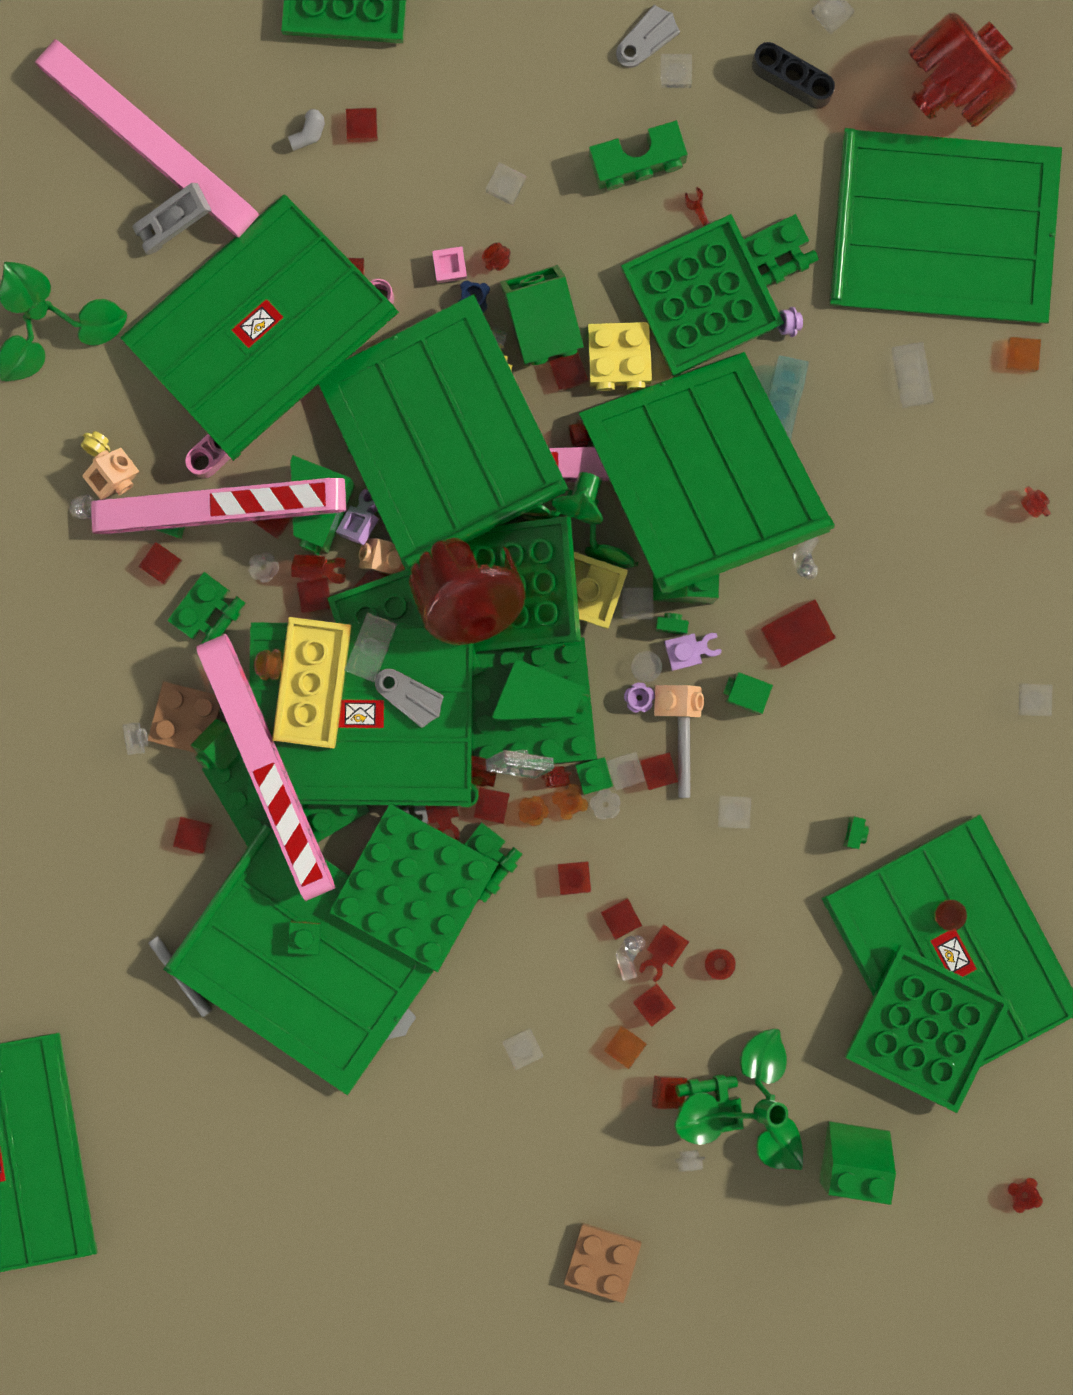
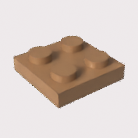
M163 681L148 741L197 753L190 745L215 719H219L221 707L216 695Z
M582 1223L564 1285L624 1303L642 1244L641 1241Z

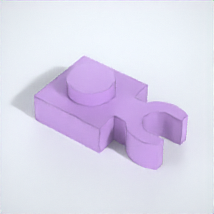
M367 489L360 493L358 507H349L336 530V533L341 537L361 545L366 543L379 520L374 515L378 510Z
M695 633L664 641L671 671L702 664L700 657L702 654L709 657L719 655L721 649L712 651L707 647V642L710 639L718 637L717 633H709L699 642L696 641Z

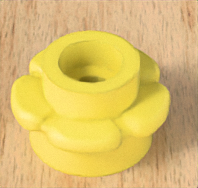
M93 431L92 434L85 433L83 435L85 438L81 443V447L88 454L96 457L105 450L110 452V448L107 445L109 440L101 433Z

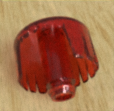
M956 12L946 14L908 50L911 58L925 72L930 71L939 64L934 72L921 83L924 87L918 93L914 90L911 99L929 120L938 117L936 113L941 108L946 111L952 104L957 108L966 105L961 113L963 118L967 120L971 127L979 126L1017 90V80L1001 61L1013 50V47L990 21L976 32L960 14Z
M459 538L436 542L431 548L432 558L428 551H425L420 556V567L417 563L413 565L409 584L423 624L431 636L441 642L453 645L473 644L494 637L508 628L517 619L525 603V589L511 554L506 547L503 546L507 557H505V567L502 568L497 565H493L490 568L485 564L480 565L479 568L474 554L470 550V546Z

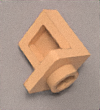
M368 538L366 543L361 545L358 554L360 560L359 568L389 575L405 570L392 542L378 538Z
M655 685L654 716L701 717V710L704 706V696L701 687Z

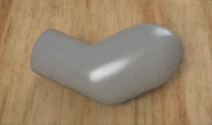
M309 110L305 115L306 120L303 130L288 136L293 151L316 143L320 139L325 121L323 115L318 110Z

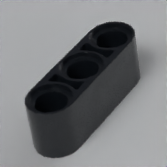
M764 42L757 47L752 61V69L758 77L812 108H823L830 102L835 89V82L830 75L774 43ZM764 55L770 56L774 60V64L764 65L760 62L759 58ZM796 71L801 78L797 81L790 80L786 76V72ZM822 86L827 94L818 96L813 92L812 87Z

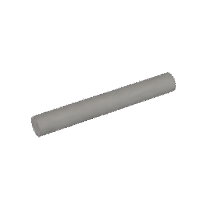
M678 717V798H691L690 717Z
M157 936L148 944L164 966H166L173 955L159 936ZM172 975L202 1017L212 1011V1008L202 995Z

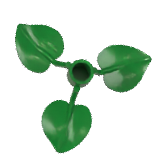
M4 262L3 276L0 283V303L10 312L25 313L23 319L26 323L28 335L27 339L19 335L12 336L2 344L0 348V380L7 382L25 379L36 374L42 368L46 358L45 350L41 344L33 342L34 334L31 320L42 319L47 314V310L52 311L72 326L79 327L78 339L87 345H101L113 339L123 328L127 320V312L110 300L95 299L82 307L79 312L80 321H76L53 306L50 301H45L51 293V284L44 273L25 264Z
M580 472L573 490H568L567 496L557 497L553 500L552 505L556 510L550 511L547 507L540 505L520 515L526 521L556 518L561 513L565 516L579 519L590 524L591 547L585 548V553L588 557L623 569L638 566L639 562H635L623 550L610 545H599L596 541V525L601 524L603 521V517L597 508L599 500L596 499L602 480L594 474Z
M768 1029L756 1034L746 1043L740 1055L742 1074L749 1078H755V1085L764 1094L766 1099L760 1100L754 1106L752 1113L718 1112V1102L712 1095L703 1092L694 1093L683 1102L674 1123V1129L680 1138L693 1144H708L715 1141L721 1135L722 1125L719 1118L753 1119L765 1125L767 1129L760 1133L756 1143L757 1154L761 1162L775 1169H803V1147L799 1130L794 1121L788 1118L787 1107L783 1103L776 1102L775 1095L770 1094L762 1084V1082L767 1084L775 1083L785 1073L787 1056L781 1040L780 1030Z

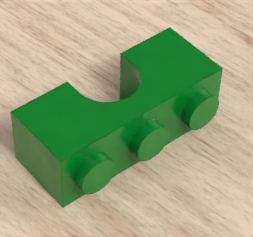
M677 120L649 128L646 136L649 151L640 157L627 155L622 150L619 138L590 146L589 159L599 189L607 187L609 191L624 186V182L636 179L637 182L645 181L652 178L655 172L665 170L666 173L681 169L683 167L682 164H685L687 161L688 153Z

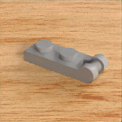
M190 183L137 221L132 228L136 236L141 237L143 241L142 247L145 253L149 255L160 250L162 245L212 210L198 183ZM152 228L156 233L155 235H153L151 232Z

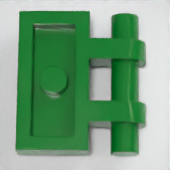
M796 214L744 239L757 268L765 265L768 270L767 273L761 275L766 286L772 283L777 285L785 281L784 277L796 271L801 273L809 269L810 264L819 260L814 249L805 254L801 252L800 247L808 244L810 240ZM790 253L793 260L781 266L776 263V259Z
M203 572L167 621L193 640L201 630L206 634L200 643L203 644L221 636L233 620L236 622L241 615L239 612L246 602L236 596L230 605L225 603L223 600L230 590L206 572ZM218 608L223 614L212 627L206 622Z
M481 822L465 845L490 859L493 858L499 863L479 898L486 903L492 894L496 895L501 887L499 885L507 874L514 872L518 866L516 863L523 854L515 847L506 856L502 854L499 849L506 840Z
M724 1074L714 1075L709 1080L699 1081L698 1079L687 1080L685 1084L676 1085L675 1089L678 1097L690 1096L699 1092L715 1091L718 1112H742L741 1098L737 1096L729 1097L728 1089L738 1087V1080L735 1075L727 1077ZM719 1118L722 1125L721 1133L744 1129L743 1118Z

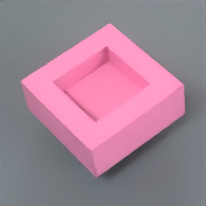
M463 247L432 251L437 284L467 279Z

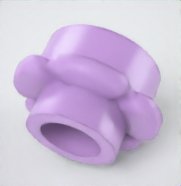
M790 307L779 312L784 324L778 329L782 335L795 337L797 331H800L803 327V318L795 307Z
M639 682L634 683L624 694V700L628 703V709L635 713L648 711L653 705L652 700L655 698L653 690L650 687H646L644 683ZM638 695L642 696L641 701H638L636 699Z

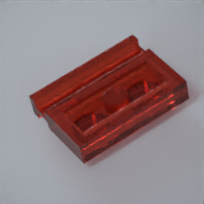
M815 599L760 629L781 668L836 639Z

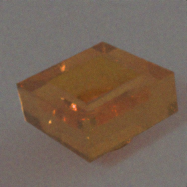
M1010 337L1008 339L1006 369L1038 371L1041 339Z
M621 1025L604 1051L630 1069L647 1043Z

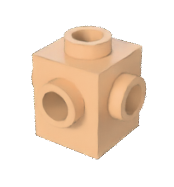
M120 447L110 453L107 450L99 453L83 474V478L100 500L116 492L118 495L127 492L134 485L132 480L139 473V470Z

